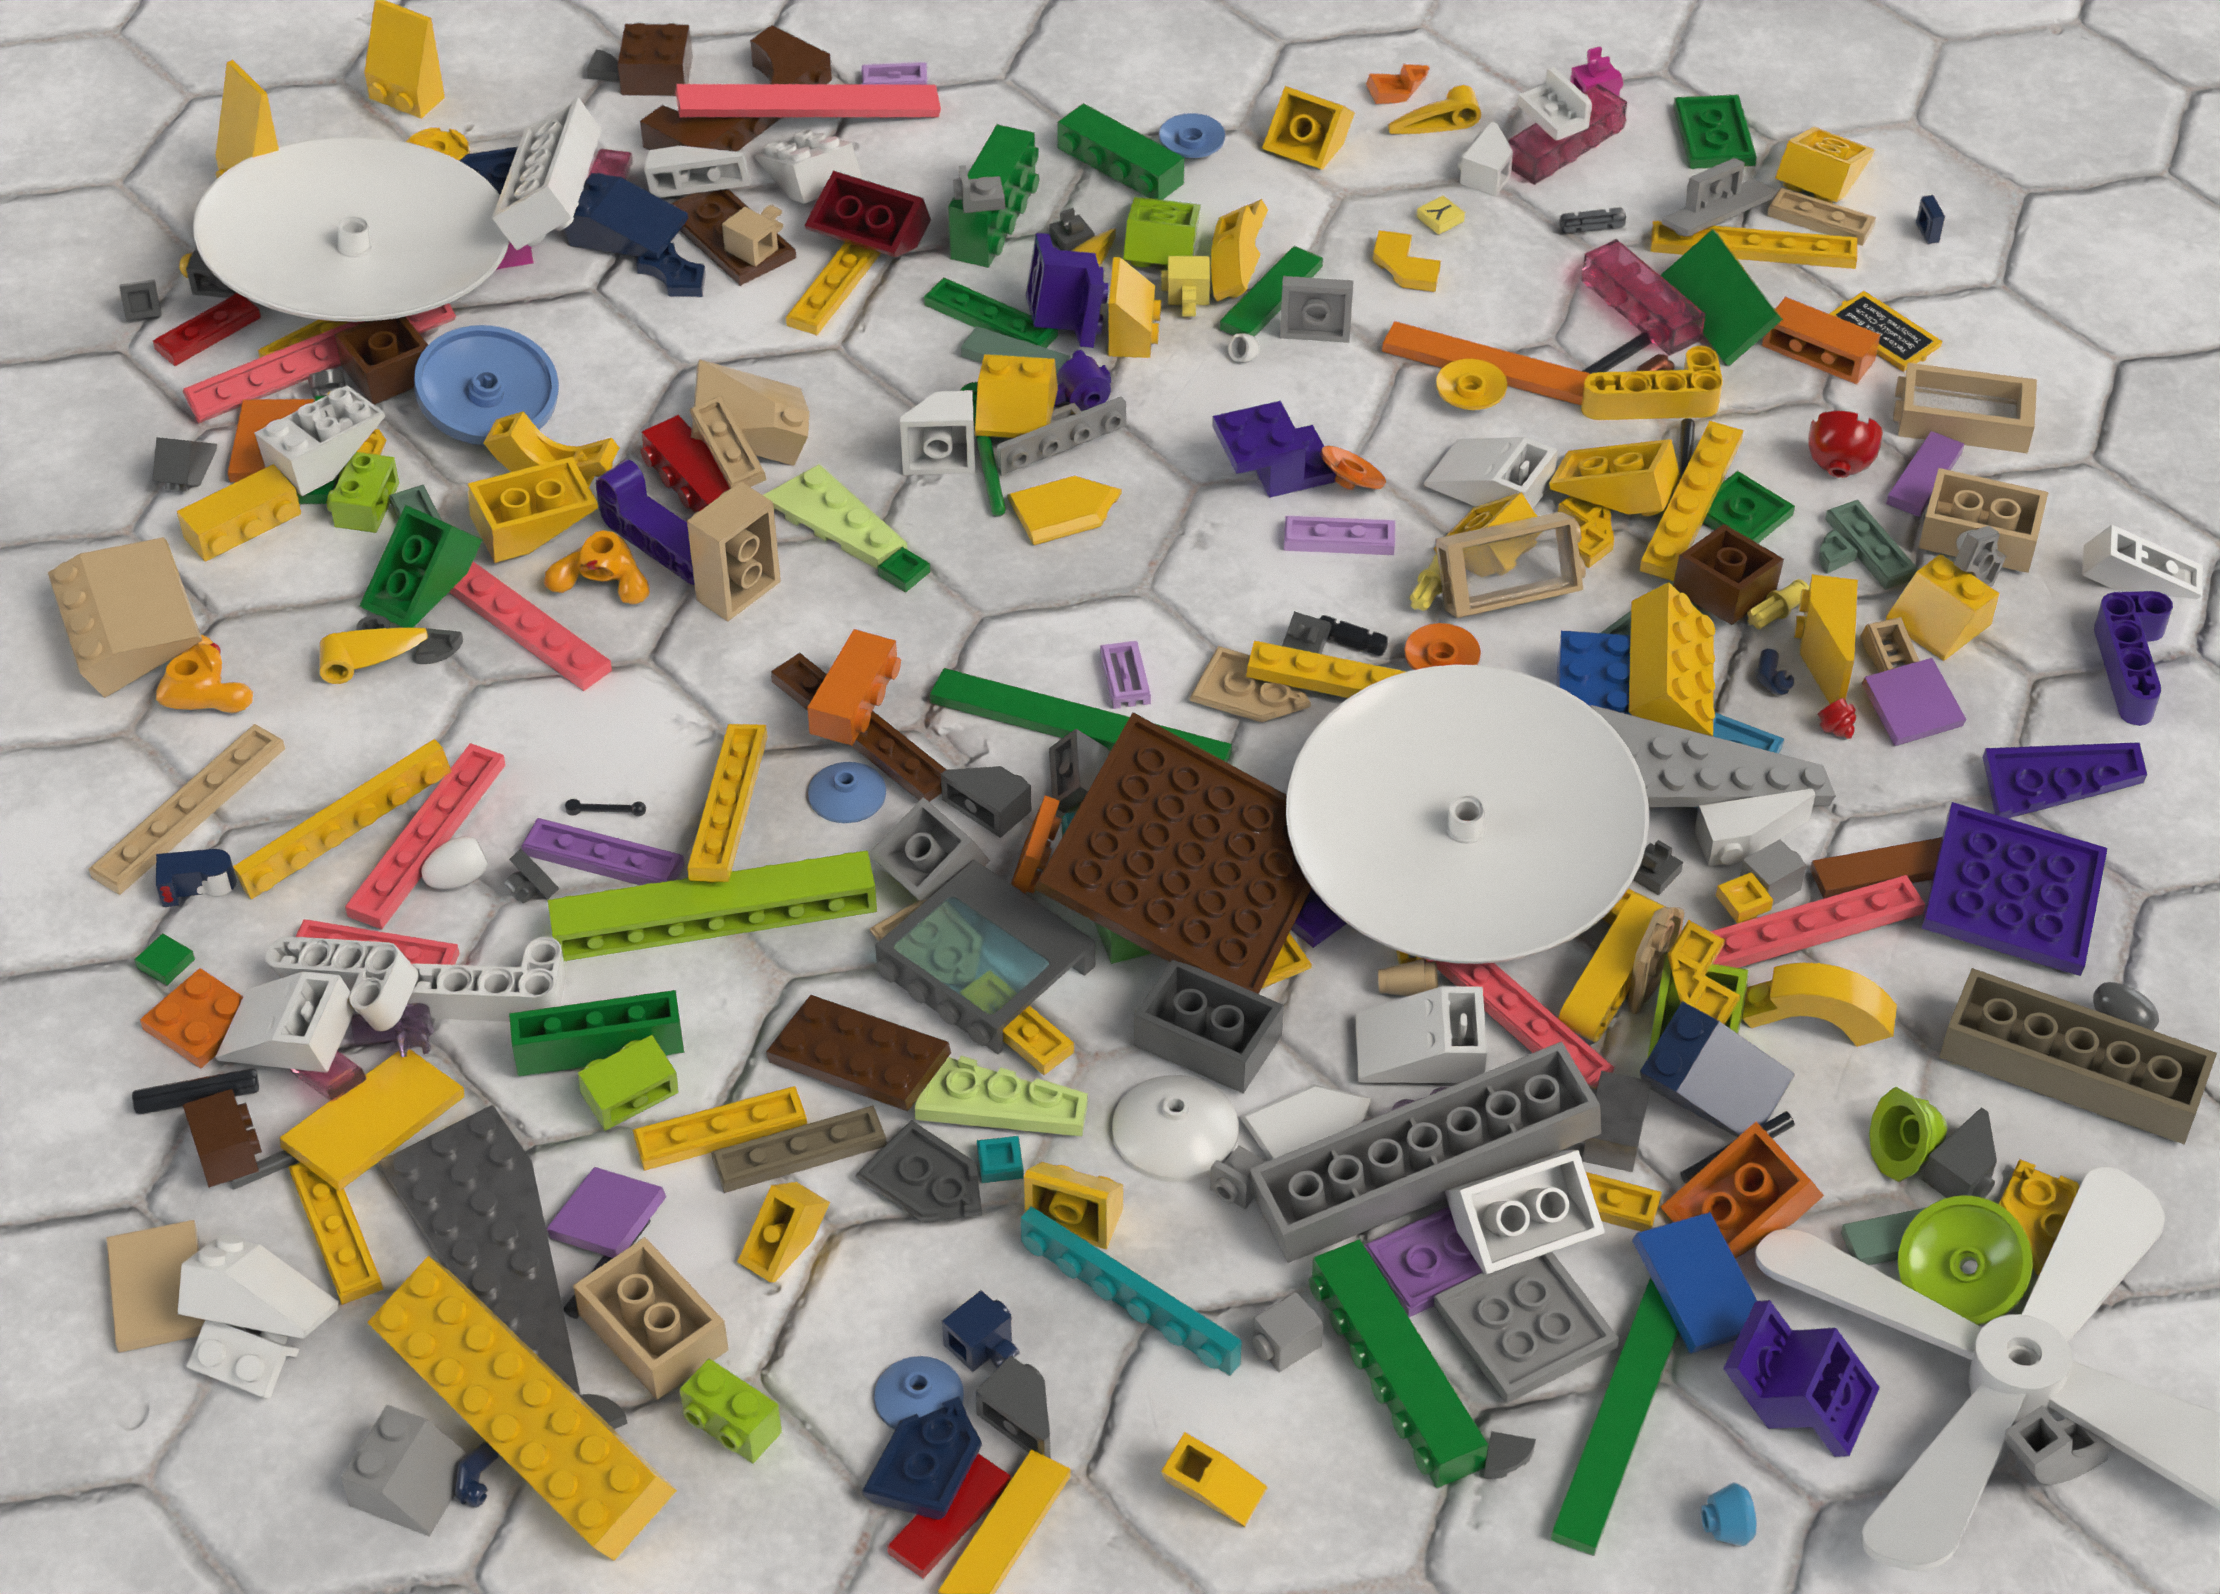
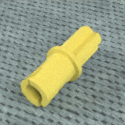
M1437 553L1429 567L1419 574L1418 584L1409 597L1412 601L1410 606L1414 610L1418 608L1422 611L1427 610L1436 595L1442 593Z
M1797 579L1780 591H1771L1764 601L1749 609L1747 612L1749 617L1747 619L1750 626L1754 625L1756 629H1762L1777 618L1784 619L1788 617L1791 610L1800 604L1802 589L1809 590L1808 584L1801 579Z

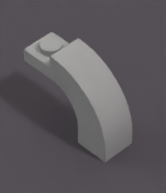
M2043 1405L2005 1430L2006 1443L2037 1481L2047 1485L2063 1483L2087 1473L2107 1461L2108 1452L2115 1448L2069 1418L2056 1422Z

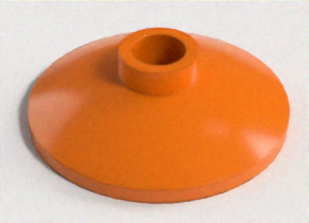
M1324 446L1320 452L1321 458L1336 474L1334 480L1342 487L1353 490L1355 485L1369 489H1381L1384 487L1386 479L1383 474L1363 458L1334 446Z
M1435 623L1415 630L1406 641L1404 653L1409 666L1413 670L1444 665H1478L1481 650L1476 638L1467 630L1452 624Z

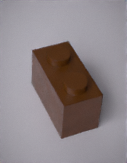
M233 1089L183 1104L209 1188L259 1172L254 1156L262 1152L255 1128L246 1130L253 1127L252 1119L246 1102L237 1104Z

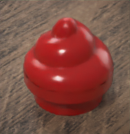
M1844 698L1838 699L1817 714L1822 721L1819 725L1826 733H1833L1837 737L1851 739L1855 732L1853 724L1856 721V709L1853 704L1848 705Z

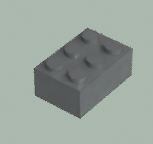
M1172 960L1134 1014V1046L1244 1094L1282 1036L1284 1005L1197 967Z

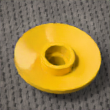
M1461 359L1447 364L1439 371L1436 379V388L1439 395L1447 403L1455 407L1467 410H1481L1496 405L1504 398L1507 391V379L1498 367L1489 362L1479 359Z

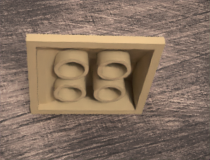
M699 359L696 372L694 407L723 395L755 455L795 466L808 438L809 409L801 388ZM692 420L691 437L704 441Z

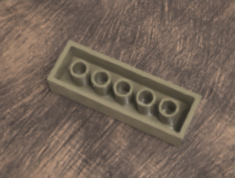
M1971 968L1948 1024L1939 1058L2185 1145L2217 1053Z

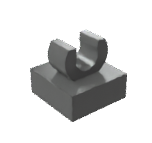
M1073 208L1060 212V221L1049 224L1050 237L1061 250L1072 251L1081 243L1095 236V233L1079 214L1075 216Z
M155 279L119 285L126 321L161 316L162 312Z
M1294 611L1282 646L1322 654L1332 625L1330 622Z
M1657 840L1655 845L1649 843L1645 848L1641 865L1633 881L1660 895L1682 872L1683 861L1672 856V847L1660 840Z
M522 849L518 850L509 859L519 872L510 875L504 884L523 904L534 896L536 888L547 899L559 890V887Z

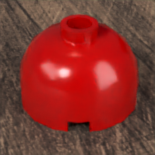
M1829 411L1819 414L1818 421L1815 422L1814 419L1811 421L1808 446L1812 459L1822 469L1828 471L1831 476L1837 478H1846L1849 475H1854L1868 469L1879 454L1883 438L1882 427L1875 420L1869 418L1867 424L1857 420L1858 413L1850 411Z

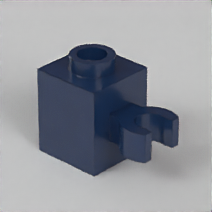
M982 1290L942 1320L943 1345L972 1372L989 1359L998 1369L1010 1356L1015 1358L1020 1354L1019 1349L1011 1342L1012 1316L1010 1311L1001 1301L997 1299L993 1301Z

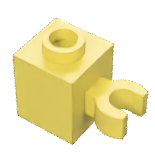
M1168 256V270H1161V291H1168V305H1182V316H1196V305H1209L1210 256Z

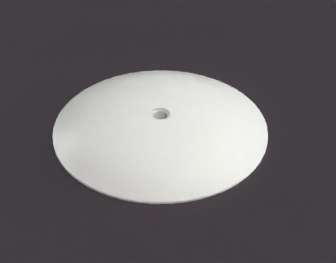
M347 136L310 139L278 146L279 151L254 158L250 157L227 170L206 190L197 206L193 223L194 240L203 262L229 288L256 303L274 310L329 321L358 322L394 319L429 311L453 302L471 292L493 274L502 262L510 242L492 219L500 195L478 172L466 164L433 149L408 142L375 137Z
M1444 665L1411 670L1388 677L1352 695L1332 710L1306 740L1296 759L1287 791L1286 820L1292 850L1303 875L1322 901L1347 924L1365 936L1409 955L1450 963L1484 964L1526 958L1551 950L1577 937L1607 915L1627 891L1641 865L1648 838L1649 803L1645 783L1629 748L1616 730L1585 702L1562 688L1525 673L1482 665Z

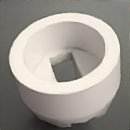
M1235 334L1229 342V354L1236 362L1251 361L1259 353L1258 340L1252 335Z

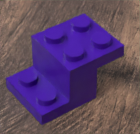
M1036 233L1026 289V299L1034 327L1075 330L1080 347L1094 348L1096 335H1101L1103 327V316L1100 314L1101 304L1107 303L1109 293L1108 283L1103 281V267L1098 265L1095 253L1058 250L1057 247H1053L1050 234Z
M1281 400L1212 417V427L1236 474L1255 470L1269 498L1336 482L1334 480L1336 474L1320 456L1324 445L1314 426L1308 425L1295 428Z
M1770 1300L1755 1301L1723 1367V1370L1768 1429L1812 1427L1834 1457L1850 1456L1880 1389L1837 1328L1792 1330Z

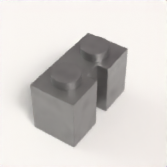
M1601 1071L1598 1087L1590 1085V1089L1600 1103L1601 1134L1579 1143L1585 1145L1582 1162L1633 1172L1652 1081Z

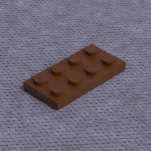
M810 995L767 1049L766 1053L769 1063L908 1112L950 1056L951 1049L948 1041Z

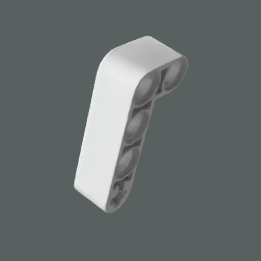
M288 936L282 937L271 944L265 956L266 963L280 978L303 971L340 975L351 992L349 997L350 1004L377 1031L388 1030L398 1023L418 979L417 969L395 944L389 942Z
M547 936L531 940L525 948L521 967L412 964L418 971V979L404 1013L414 1018L510 1022L509 1013L561 1006L566 979L561 945L556 939Z

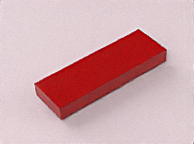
M237 293L152 340L154 348L172 365L177 366L260 319V310L247 298Z
M978 1453L946 1516L937 1520L916 1514L887 1546L888 1554L924 1579L1003 1493L1011 1481V1475Z

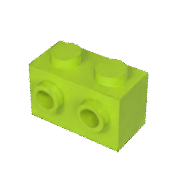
M356 452L339 472V481L335 489L329 492L327 498V509L332 513L336 528L377 533L390 505L389 495L395 494L399 485L394 457Z
M653 1035L641 1041H631L621 1051L605 1059L594 1060L582 1071L578 1072L580 1093L604 1131L679 1093L677 1072Z
M710 1358L680 1388L684 1418L693 1426L702 1429L721 1442L727 1449L736 1452L752 1464L782 1433L778 1403Z

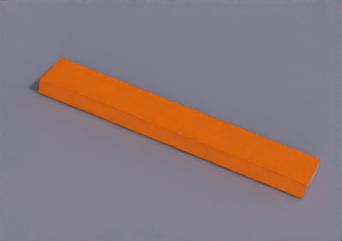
M1394 321L1382 346V352L1440 368L1461 359L1483 360L1495 365L1504 373L1507 379V386L1582 406L1585 379L1590 375V373L1397 321Z

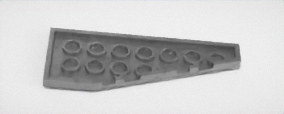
M493 1104L379 1161L380 1170L441 1264L451 1271L579 1395L580 1389L533 1164Z

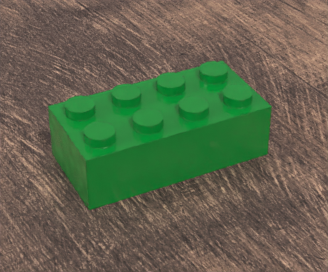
M999 124L995 126L969 170L968 179L1000 176L1005 197V209L964 213L961 199L955 200L954 196L948 206L950 256L952 260L989 268L995 256H1000L1002 253L1004 240L1007 235H1012L1016 219L1019 214H1024L1028 198L1031 193L1035 194L1038 189L1039 174H1036L1035 166L1039 157V148L1035 147L1034 132Z

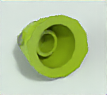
M1898 1087L1892 1088L1882 1096L1872 1115L1869 1131L1871 1156L1881 1173L1897 1182H1901L1917 1173L1921 1164L1928 1161L1929 1155L1946 1139L1948 1130L1946 1119L1935 1106L1929 1104L1928 1100L1915 1098Z

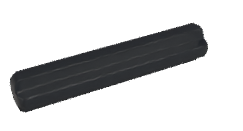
M251 1068L137 1089L132 1092L133 1107L137 1114H145L183 1107V1104L233 1089L235 1097L253 1094L259 1091V1078L256 1070Z

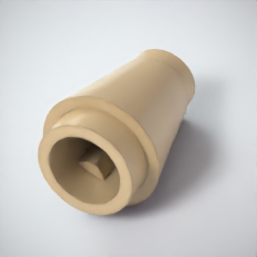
M1423 958L1386 969H1379L1378 983L1380 994L1388 993L1411 996L1437 988L1438 972L1436 961L1426 962V959Z

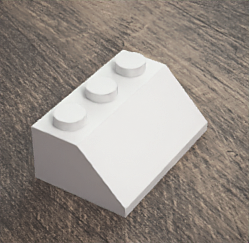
M1579 1150L1560 1151L1445 1190L1457 1232L1484 1274H1489L1605 1234Z

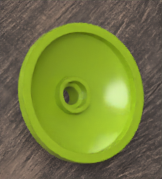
M1953 1196L1939 1200L1923 1209L1907 1227L1898 1252V1269L1903 1285L1978 1326L1985 1325L1995 1318L2004 1316L2017 1305L2029 1285L2033 1267L2030 1242L2017 1219L1999 1204L1976 1196ZM1970 1260L1976 1261L1977 1269L1974 1273H1963L1962 1268L1965 1262Z

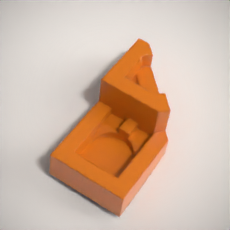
M1403 64L1399 75L1370 73L1366 85L1375 104L1406 102L1427 77L1430 68L1428 65Z

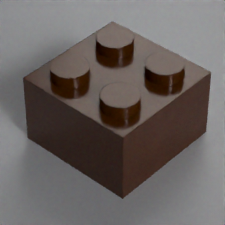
M675 23L625 24L618 59L621 95L676 96V85L688 84L693 58L690 25H678Z
M406 317L365 321L335 334L341 366L372 404L375 405L414 388L416 365L428 344Z
M1723 524L1679 555L1673 587L1680 593L1686 594L1693 603L1733 625L1747 615L1749 609L1764 601L1771 591L1777 590L1784 558Z

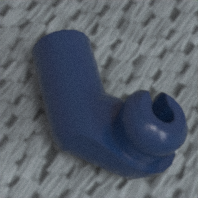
M1764 649L1760 654L1756 679L1773 695H1785L1793 687L1794 678L1792 674L1786 678V670L1777 671L1779 653L1776 650Z
M486 1441L478 1445L458 1464L455 1495L462 1504L468 1503L471 1507H479L486 1500L488 1489L485 1484L479 1483L480 1474L499 1456V1453Z

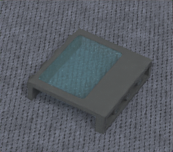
M976 860L970 862L875 944L877 970L885 980L895 982L908 991L915 1001L925 1003L938 1012L946 1023L955 1024L968 1033L976 1044L986 1046L996 1054L1004 1050L1003 1029L1071 967L1085 976L1096 966L1095 940Z

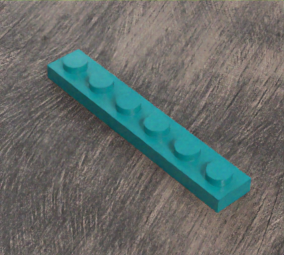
M1032 1206L1020 1217L1021 1242L1029 1252L1036 1256L1047 1258L1056 1264L1066 1276L1078 1278L1092 1287L1100 1298L1106 1301L1112 1300L1126 1309L1136 1321L1148 1323L1159 1330L1170 1343L1187 1348L1196 1354L1209 1368H1218L1231 1376L1241 1365V1339Z

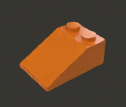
M1755 1122L1660 1208L1673 1222L1710 1212L1734 1258H1737L1757 1246L1769 1233L1792 1225L1824 1195L1770 1135Z

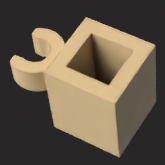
M769 205L760 215L744 207L729 217L722 224L725 251L756 267L778 250L777 233L782 230L783 223L775 219L782 214V210Z

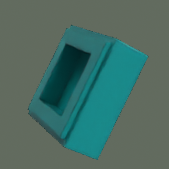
M1019 1136L977 1140V1153L982 1183L1024 1179Z

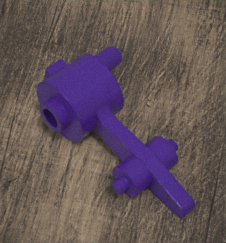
M1082 350L1074 351L1072 358L1065 362L1057 373L1058 391L1054 407L1062 402H1069L1070 404L1075 403L1081 411L1105 403L1110 396V383L1112 382L1110 372L1106 366L1099 367L1097 362L1092 357L1087 356Z

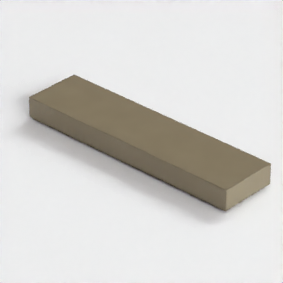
M874 1105L712 1151L711 1154L723 1192L727 1193L882 1148L887 1144Z

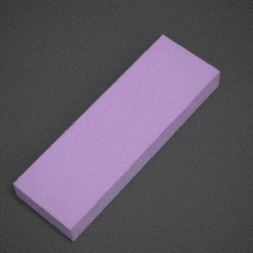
M1285 516L1284 551L1394 555L1395 520Z

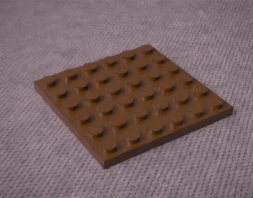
M1132 712L1037 881L1034 890L1168 962L1175 960L1197 967L1259 994L1312 887L1298 865L1288 836L1286 794Z

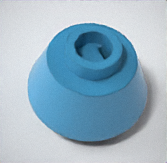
M1736 1482L1730 1483L1709 1495L1707 1504L1702 1505L1701 1518L1706 1533L1712 1532L1716 1540L1746 1546L1755 1537L1757 1527L1756 1514L1752 1497L1747 1488Z

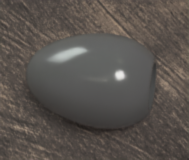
M2105 982L2093 994L2094 1007L2098 1012L2153 1031L2159 1023L2158 1011L2154 1004L2145 995L2127 985L2117 982Z

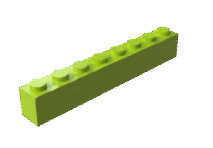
M867 850L732 871L729 882L689 881V877L667 882L648 883L641 886L565 896L548 900L552 937L561 945L563 960L570 961L877 912L875 882Z

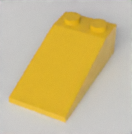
M233 59L226 63L215 155L218 171L215 173L217 179L227 170L250 157L254 158L279 151L267 92Z

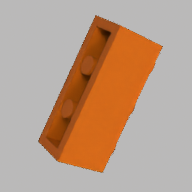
M1784 297L1775 308L1783 320L1763 337V347L1857 385L1875 362L1880 334Z
M853 629L807 707L810 734L853 746L859 733H864L867 730L874 707L882 704L889 681L891 679L895 680L898 676L901 659L897 657L896 640Z

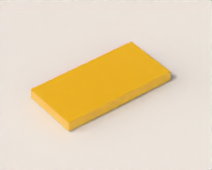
M404 1046L279 1137L280 1147L340 1191L465 1097L464 1087L410 1048Z

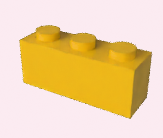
M274 464L176 511L183 538L205 562L301 515L296 488Z

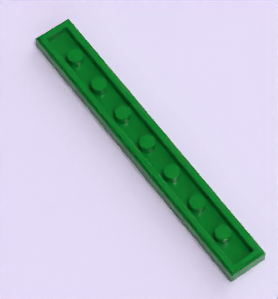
M943 668L930 693V703L1059 738H1064L1073 730L1078 729L1105 746L1109 751L1112 750L1130 718ZM1156 724L1225 762H1228L1231 756L1232 744Z
M1651 1276L1551 1534V1541L1595 1556L1679 1332Z

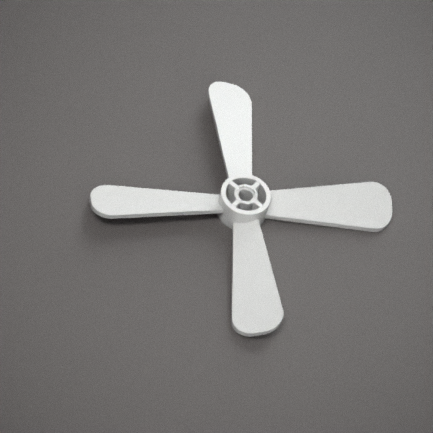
M2096 1167L2090 1170L2081 1183L2022 1315L2001 1316L1991 1320L1983 1327L1974 1324L1810 1233L1794 1229H1780L1769 1233L1757 1245L1755 1253L1756 1264L1765 1275L1773 1280L1972 1360L1968 1376V1384L1972 1393L1971 1397L1865 1522L1861 1543L1865 1552L1872 1559L1909 1571L1929 1570L1947 1562L1956 1551L2006 1442L2005 1430L2014 1425V1422L2020 1421L2042 1405L2050 1415L2057 1411L2220 1510V1413L2072 1361L2071 1348L2068 1342L2162 1234L2165 1222L2162 1205L2157 1197L2136 1179L2113 1167Z

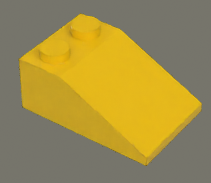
M386 0L374 1L364 70L370 99L422 119L445 98L432 18Z
M1814 126L1788 141L1775 179L1783 181V186L1792 191L1802 192V189L1814 193V198L1829 203H1833V201L1838 202L1847 195L1872 158L1875 149Z
M1666 439L1569 450L1549 485L1551 490L1628 515L1641 513L1643 516H1652L1664 511L1681 477L1672 440Z
M573 457L467 483L470 517L494 563L530 554L598 509V502Z
M1812 574L1809 590L1802 589L1799 611L1804 612V616H1796L1794 638H1801L1800 655L1829 704L1841 698H1844L1846 701L1855 654L1858 580Z

